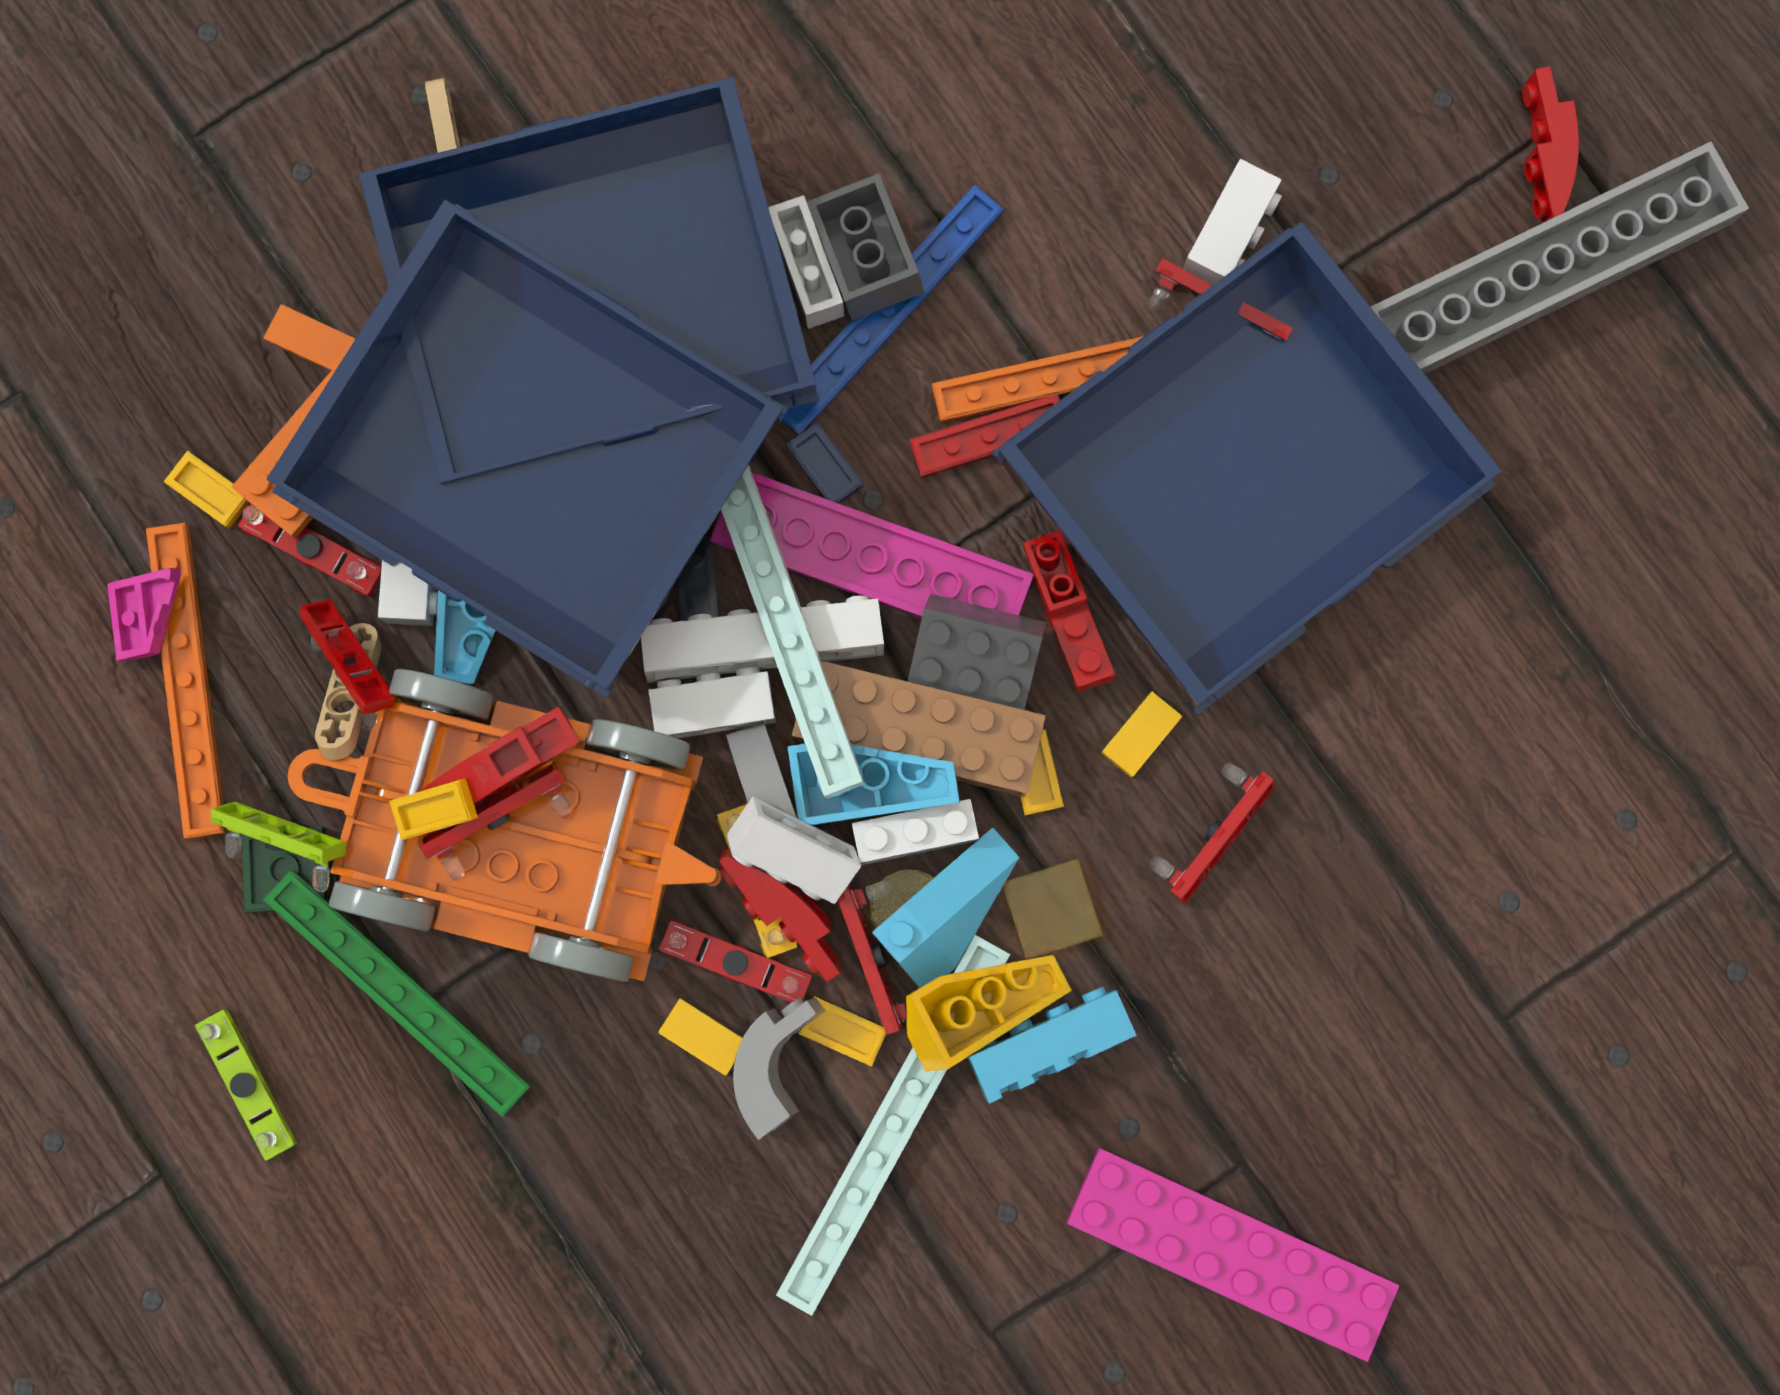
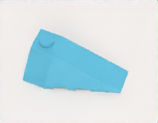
M438 591L434 675L461 683L474 684L496 630L486 625L485 614L464 601L456 602Z
M806 744L788 746L798 819L810 825L960 803L954 762L857 745L851 746L865 784L827 799L822 792Z
M991 828L877 927L872 934L919 988L938 976L948 975L956 968L1018 861L1019 856L997 831Z

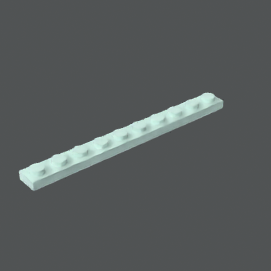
M748 465L722 506L721 511L824 797L829 799L864 785L865 781L750 466Z
M974 935L954 973L1005 964L1010 954ZM912 1047L776 1296L807 1314L813 1315L947 1069L926 1072Z

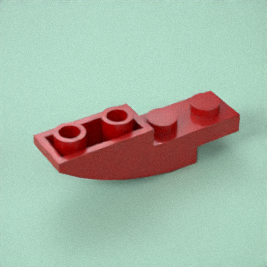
M1551 67L1535 69L1523 86L1522 92L1524 104L1527 108L1530 107L1533 119L1531 123V136L1533 142L1538 144L1526 158L1524 172L1526 180L1529 183L1532 182L1535 195L1533 198V212L1536 219H1540L1541 224L1564 212L1575 181L1579 148L1578 121L1574 100L1559 103Z
M1060 530L1023 542V548L1031 573L1034 574L1033 580L1062 661L1067 665L1077 693L1115 680L1114 670L1088 608L1087 596Z
M558 706L526 726L518 727L432 781L420 791L466 778L473 804L477 806L513 785V782L582 742L564 711Z
M730 847L722 851L719 859L722 865L719 867V871L731 887L737 885L745 898L742 899V902L749 914L755 920L760 917L766 926L780 917L782 921L779 923L782 932L791 943L797 940L805 952L802 955L803 960L814 975L820 973L825 981L828 982L840 974L841 961L823 938V936L830 932L831 920L819 905L806 895L800 887L788 881L785 884L771 877L767 871L755 865L747 867L739 863L732 856Z

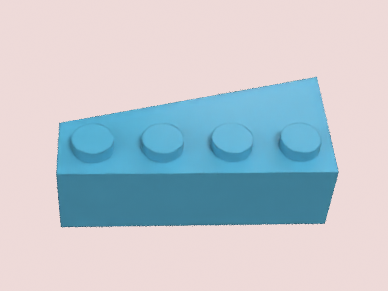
M1104 986L1082 995L1085 1003L1070 1009L1067 1002L1045 1012L1048 1019L1035 1025L1032 1024L1030 1019H1027L1009 1030L1010 1036L997 1042L993 1040L968 1056V1061L985 1100L990 1104L1003 1098L1001 1093L1009 1090L1011 1092L1022 1089L1039 1080V1076L1046 1073L1050 1075L1077 1063L1076 1060L1082 1057H1091L1137 1036L1117 990L1106 992Z

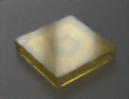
M1078 859L1004 883L1003 891L1025 960L1103 936Z

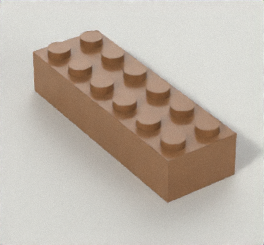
M821 661L851 745L954 762L958 782L1026 798L1046 715ZM796 719L792 737L796 742L805 744Z

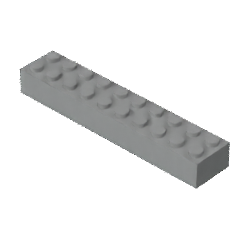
M1709 142L1371 306V308L1421 371L1427 374L1733 224L1749 207L1713 143Z

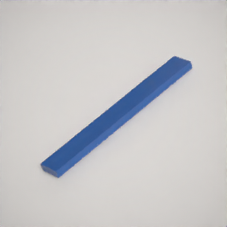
M974 185L912 253L925 293L856 320H851L811 364L818 401L788 408L781 422L797 436L807 430L999 219L1004 209Z

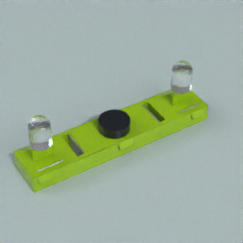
M232 802L211 809L210 822L234 832L225 835V854L229 858H237L241 854V834L265 842V848L269 850H287L314 860L315 863L320 864L313 867L312 880L313 888L318 892H323L329 887V861L346 856L345 841L244 804Z
M223 1009L196 1024V1030L214 1061L264 1160L268 1161L297 1145V1141L228 1009ZM239 1047L238 1051L221 1060L220 1056ZM272 1110V1114L254 1123L253 1119Z

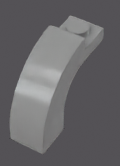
M764 722L726 735L747 801L749 802L753 796L797 818Z
M801 997L796 999L781 1011L784 1015L783 1019L776 1009L765 1011L749 1027L739 1045L733 1072L735 1097L744 1120L758 1140L768 1136L800 1112L781 1084L778 1073V1061L786 1042L795 1033L825 1012L817 998L805 1002Z

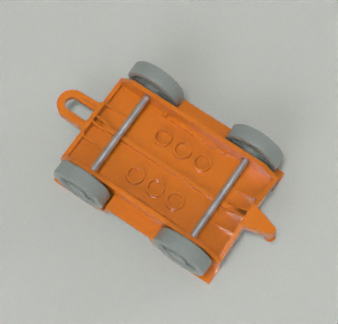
M397 669L394 671L389 690L390 694L395 696L394 707L376 712L364 756L358 759L345 757L341 760H330L322 756L319 749H310L300 753L292 761L288 770V783L296 796L311 803L343 810L345 815H347L340 840L346 842V856L334 859L331 873L341 877L340 881L334 883L328 904L330 908L425 932H428L430 928H434L451 934L529 953L528 956L531 959L607 979L627 982L629 978L645 981L654 946H651L666 886L687 884L716 886L722 879L719 870L708 866L677 847L691 791L695 792L704 757L690 754V745L687 742L652 730L603 719H594L591 724L568 719L582 743L512 783L515 785L556 762L565 779L559 785L562 790L548 798L545 794H541L508 813L510 819L503 825L492 830L485 826L453 844L451 848L454 852L440 860L437 856L426 859L420 849L419 839L429 833L401 840L389 801L420 792L425 786L462 761L518 727L526 726L546 713L501 701L493 702V694L461 682L423 672ZM320 764L355 773L356 776L350 797L308 786L304 778L306 770L312 765Z

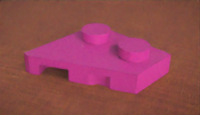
M166 568L107 584L116 661L129 662L160 653L181 576L180 569Z

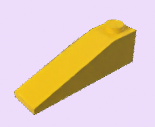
M1054 955L938 976L906 996L907 1036L926 1072L946 1070L1072 990Z

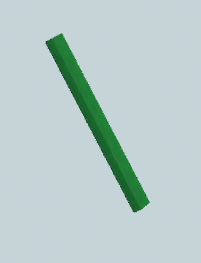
M290 870L263 899L500 1116L503 1117L531 1087L521 1075L339 910L330 908L328 905L329 901L296 871Z

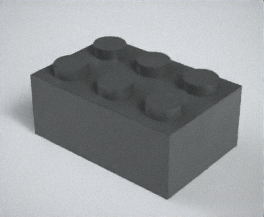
M879 173L807 201L808 208L852 321L925 293L918 269Z
M930 594L924 607L908 682L1025 710L1046 622Z

